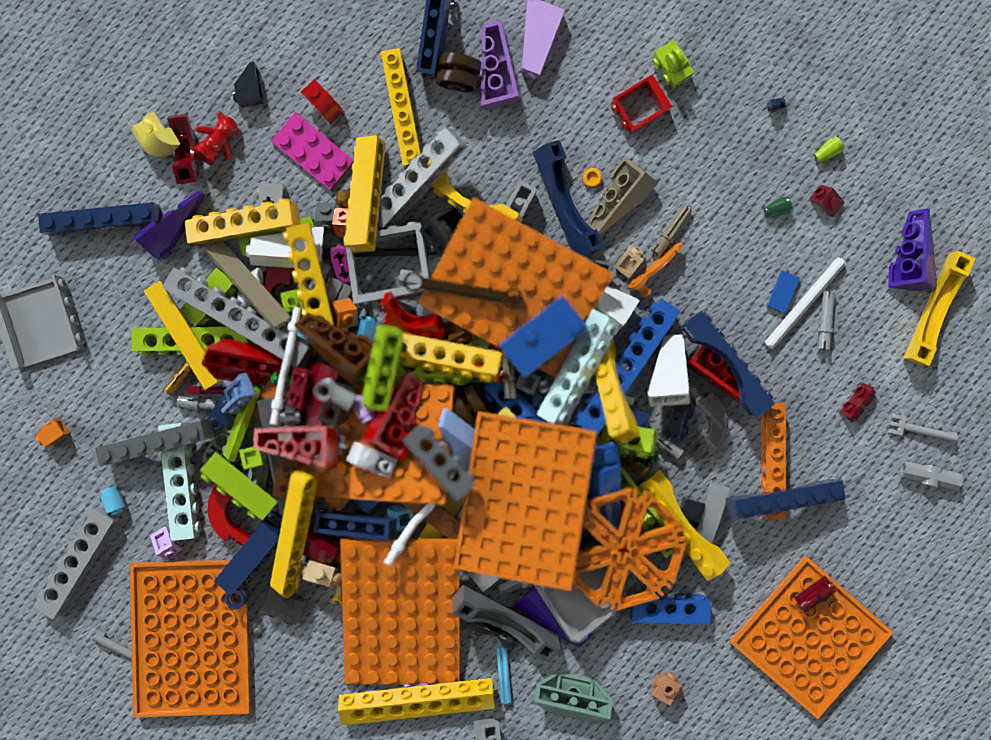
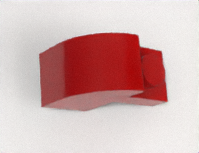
M315 79L301 91V94L330 125L344 112L335 99Z

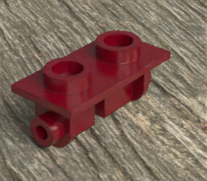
M294 367L287 406L305 409L309 392L305 391V389L311 386L312 370Z
M862 383L856 388L855 393L843 405L839 413L846 416L852 423L855 420L857 421L865 411L861 407L862 404L868 407L876 397L875 394L877 392L874 390L875 388Z
M823 576L793 598L802 611L806 613L837 591L834 584L826 576Z

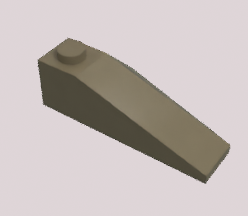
M626 156L623 157L612 171L610 178L613 181L609 189L604 188L602 192L605 194L604 200L596 205L588 221V225L593 230L597 229L599 235L645 200L658 184L656 180Z

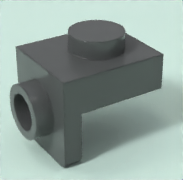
M317 203L314 221L316 227H324V233H335L332 223L334 210L337 208L336 203Z

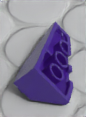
M198 190L179 203L176 211L166 212L163 214V220L159 223L153 221L133 238L154 258H167L171 255V250L176 246L186 229L185 220L192 219V216L195 215L206 196Z

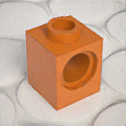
M350 298L331 301L333 319L338 328L358 326L357 308Z

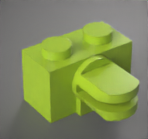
M675 40L655 51L652 56L654 67L657 70H661L664 83L667 86L670 85L672 89L691 78L695 73Z

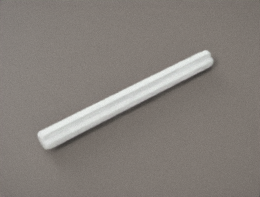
M838 257L768 337L765 341L767 347L774 349L844 268L846 263L843 259Z

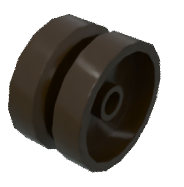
M443 53L439 59V67L442 70L437 72L436 84L452 91L476 92L479 79L475 76L480 74L482 62L465 54Z
M469 382L462 388L466 399L463 398L461 393L455 391L453 410L457 417L475 429L477 421L475 414L477 415L479 411L491 412L473 383Z

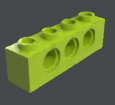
M377 326L361 400L368 409L387 411L404 333L397 327Z
M606 422L600 430V439L595 440V446L613 443V438L610 436ZM637 427L640 435L636 437L639 438L637 445L631 446L633 439L624 443L617 442L619 454L629 455V453H634L637 457L648 458V456H655L659 434L655 429Z

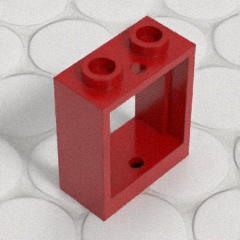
M653 74L615 96L611 102L613 113L616 116H620L623 129L626 132L629 131L631 135L670 112L673 107ZM647 87L660 110L634 126L620 102Z

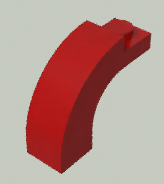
M392 291L384 293L381 308L386 313L384 320L386 326L397 327L404 334L434 340L444 338L446 325L440 315L436 313L425 316L412 315L401 307Z
M216 484L208 500L209 522L215 533L222 540L226 541L232 536V540L239 545L245 544L251 537V534L238 527L232 521L229 514V506L233 497L228 493L226 496L216 489L218 487Z

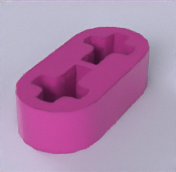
M342 245L336 246L331 253L332 264L337 279L347 283L350 281V274L347 277L345 274H341L343 266L345 271L349 272L346 247ZM338 251H340L341 254H344L342 258L343 262H341L339 256H336Z

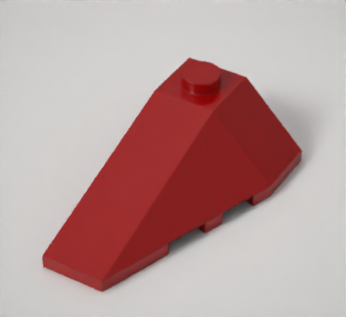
M406 371L390 395L387 411H378L361 441L377 451L403 461L409 450L403 443V440L412 432L413 425L416 424L417 418H415V413L420 402L423 381L409 371Z

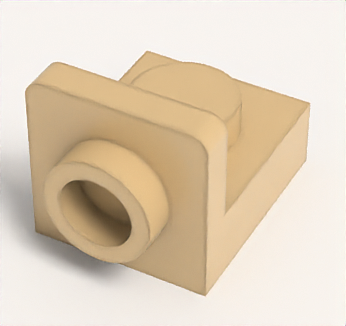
M630 245L614 268L630 278L643 262L645 255L639 247Z

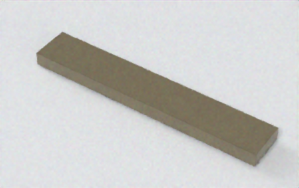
M219 241L206 248V253L274 330L291 321V317L223 241Z

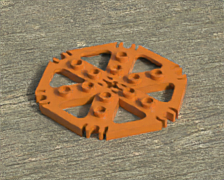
M628 488L586 500L592 507L589 508L585 503L586 511L583 515L582 526L598 539L602 545L578 551L573 584L595 605L598 606V603H600L601 608H604L606 602H610V610L615 608L617 611L659 599V595H664L661 590L662 586H667L669 589L672 588L667 580L671 581L673 585L675 583L687 544L685 535L677 536V534L683 531L684 528L681 522L650 492L648 496V493L643 491V495L637 497L638 490L636 488L633 490ZM623 500L625 508L619 529L617 530L599 513V507L603 504ZM648 507L655 508L666 519L664 527L639 534ZM626 544L628 551H624L621 556L619 548H623ZM671 547L674 550L669 567L665 571L659 570L644 556ZM607 566L602 586L598 590H593L580 578V573ZM628 570H630L647 588L644 592L624 597L621 594Z

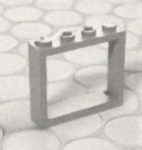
M410 222L406 226H390L385 230L377 229L376 242L416 234L422 275L425 278H431L425 237L419 231L422 227L421 223ZM346 247L353 303L357 308L380 305L384 293L392 291L397 301L421 297L424 289L410 292L405 287L360 295L355 254ZM421 284L411 285L408 287L411 289H416L420 287Z

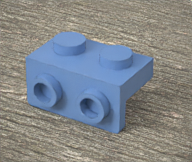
M247 373L240 374L224 390L228 403L221 409L222 413L230 412V414L239 412L241 407L249 403V399L255 395L252 382L249 380Z

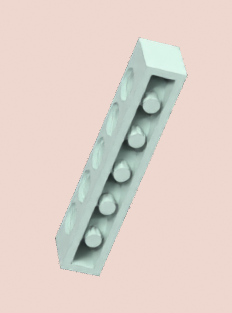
M593 309L585 322L588 329L577 337L537 415L552 424L566 426L569 422L570 416L578 405L585 388H587L594 371L598 368L602 356L607 351L608 345L620 325L617 321Z
M186 422L158 426V431L185 425ZM189 444L161 451L171 541L192 539L199 536L201 532L200 521H197L196 515L199 512V506L195 502L194 497L197 493V487L192 480L195 470L194 465L190 462L192 447ZM176 457L182 460L180 467L175 463ZM178 476L184 479L183 486L178 484ZM181 495L186 498L185 505L179 500ZM183 514L188 517L187 524L181 519Z

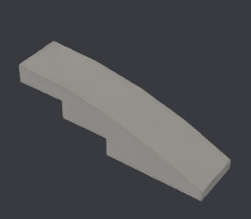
M710 482L706 498L703 500L705 507L700 524L696 530L710 543L713 542L726 504L725 498L728 497L730 491L729 487Z

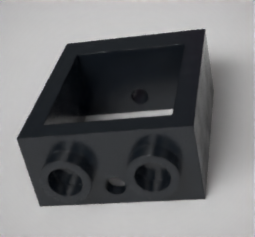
M453 206L429 219L419 230L440 257L443 256L452 239L440 224L445 221L455 233L463 218V214L458 208Z

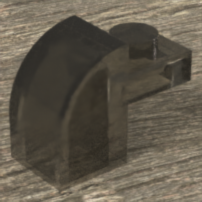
M340 381L336 382L340 387L355 394L357 388ZM323 401L317 420L333 427L341 426L349 418L353 406L347 411L329 401Z

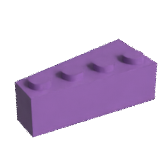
M501 20L482 25L481 106L484 110L521 101L507 38Z

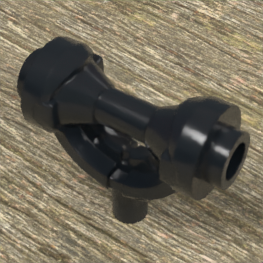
M474 621L471 628L474 630V635L482 636L489 634L498 638L505 649L514 648L517 638L505 630L499 631L491 627L489 623Z

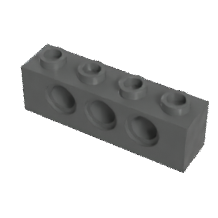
M420 424L403 440V443L458 502L476 485L473 482L475 477L468 470L466 472L460 467L462 463L456 456L453 455L451 457L446 452L448 448L441 440L437 442L432 437L435 434L428 426L423 427ZM424 442H430L433 445V449L430 452H424L421 449V445ZM437 457H444L447 462L446 465L443 467L436 466L435 459ZM452 471L458 472L460 480L451 482L448 478L449 473Z

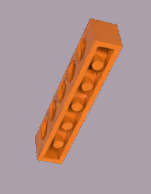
M775 403V405L761 415V493L786 490V403ZM786 511L761 515V517L766 520H786Z

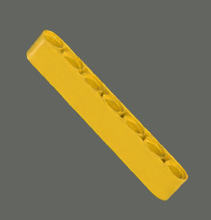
M302 469L296 470L290 479L270 582L271 588L284 598L291 597L297 587L317 487V480Z

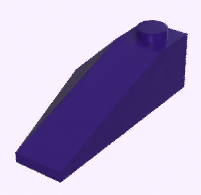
M927 208L910 211L902 230L903 242L895 250L898 256L895 263L891 262L889 267L888 287L913 291L935 289L936 264L930 210Z
M535 586L513 605L516 609L526 611V618L557 633L558 637L579 648L593 636L590 632L585 641L581 643L571 642Z

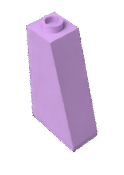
M527 0L522 73L531 80H535V78L540 79L565 12L564 9L540 0Z

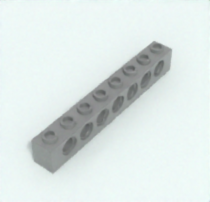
M173 267L162 286L163 289L284 359L286 351L284 344L288 340L289 335L287 328L282 326L281 329L274 330L265 319L258 316L259 312L249 306L247 309L241 306L242 302L234 297L227 298L224 296L225 292L217 287H214V289L207 286L209 282L200 277L195 279L190 276L192 272L183 267L180 269ZM190 281L192 288L186 291L185 284ZM207 291L209 297L206 301H203L201 295ZM221 301L225 302V309L223 311L218 309V304ZM237 311L242 313L240 321H236L234 318ZM254 321L259 323L257 331L251 329V324ZM273 330L276 333V338L270 341L268 333ZM300 336L296 338L291 364L295 367H301L312 348L308 345L309 342Z

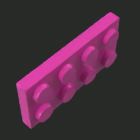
M296 112L271 140L273 144L330 191L354 163L351 157Z

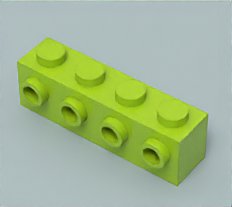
M216 452L199 470L203 473L200 477L209 484L212 481L217 484L218 487L216 489L224 496L227 493L232 496V502L239 508L242 506L249 510L247 514L254 520L257 518L263 520L277 503L274 498Z

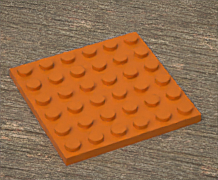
M804 555L729 642L814 717L819 719L894 632ZM823 576H826L834 584L837 592L804 613L793 597Z

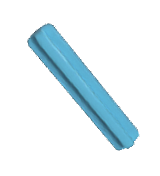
M499 646L497 647L501 703L509 704L511 703L507 649Z

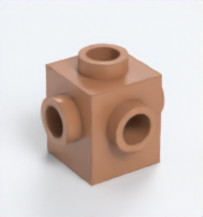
M661 671L660 675L657 674L652 682V695L671 705L674 698H678L682 690V685L678 680L679 677L668 671V673Z

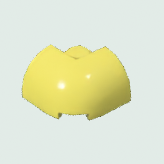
M155 112L148 113L140 124L133 125L131 128L141 148L150 156L168 157L180 145L172 129H164Z

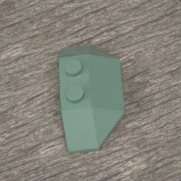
M557 671L537 683L534 704L552 714L583 721H607L611 719L613 700L595 679Z

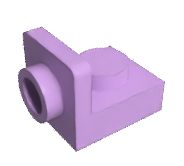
M165 526L150 535L157 556L170 559L182 551L180 545L175 544V541H171L169 527Z

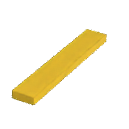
M158 281L145 289L144 292L203 388L207 390L221 380L215 379L202 366L201 362L205 353L203 346L170 293L162 288L164 283Z

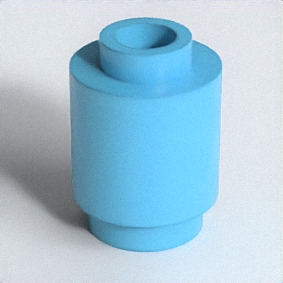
M116 486L102 490V496L100 497L106 514L111 513L112 516L123 512L122 508L125 507L120 490H117Z

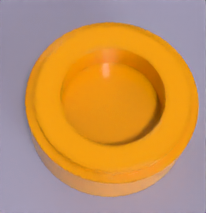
M589 168L584 172L582 180L587 187L595 188L600 184L602 175L598 169Z

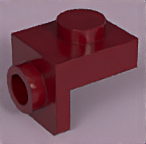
M820 185L809 198L812 202L819 204L824 212L831 217L845 203L834 188Z

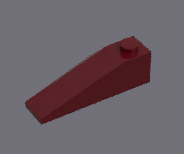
M312 361L309 370H312L313 377L310 388L306 387L305 391L309 392L307 406L305 405V409L301 411L302 424L300 427L326 426L335 404L327 400H319L314 392L315 387L325 378L334 380L340 387L345 382V378L332 367ZM322 386L324 392H330L327 386Z

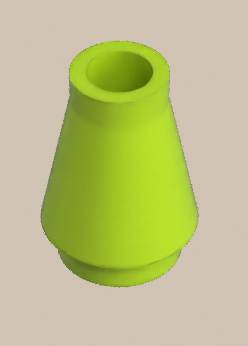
M835 136L830 138L814 156L819 163H822L841 154L845 147L841 140Z

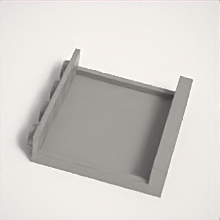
M52 275L51 279L0 295V335L11 369L19 370L84 349L83 344L85 340L78 331L79 321L76 315H73L71 309L73 302L67 296L65 290L67 289V284L61 276Z
M591 538L580 546L578 551L599 546L602 543L596 538ZM607 566L580 573V578L593 590H598L602 586ZM533 584L571 642L581 643L585 641L590 632L600 629L605 620L612 619L618 614L615 608L610 610V602H606L604 608L600 607V603H598V606L595 605L574 584L571 591ZM625 586L623 587L622 596L634 595L629 593Z

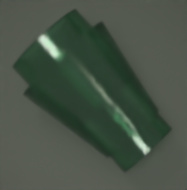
M781 196L763 208L767 219L790 214L789 211L794 210L789 196Z

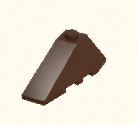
M310 313L305 314L294 324V327L332 368L351 384L355 383L367 371L374 344L368 337L348 332V329L345 327L338 328L330 324V321Z

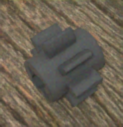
M285 406L286 411H280V424L285 425V428L297 427L296 425L302 424L301 410Z

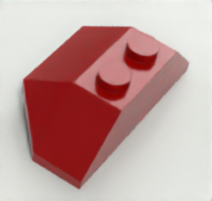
M223 339L206 347L201 364L215 379L233 382L240 374L247 373L252 384L257 385L271 380L270 378L274 373L280 374L283 359L260 345Z

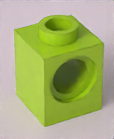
M300 289L280 293L283 309L286 312L293 311L294 307L305 308L304 303L299 301L297 291Z
M254 447L239 450L243 469L268 464L264 451L254 449Z

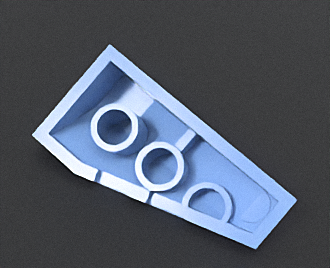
M444 409L439 423L446 444H450L452 450L451 457L453 455L456 456L462 463L460 466L464 472L469 471L475 429L450 410Z

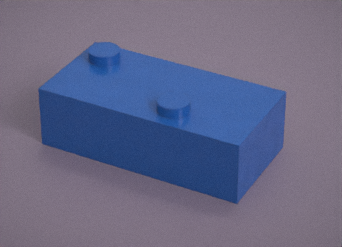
M562 294L500 342V347L525 378L587 330L588 327Z

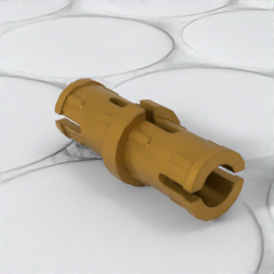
M187 360L178 372H174V377L163 388L168 395L173 396L179 387L187 382V378L193 372Z

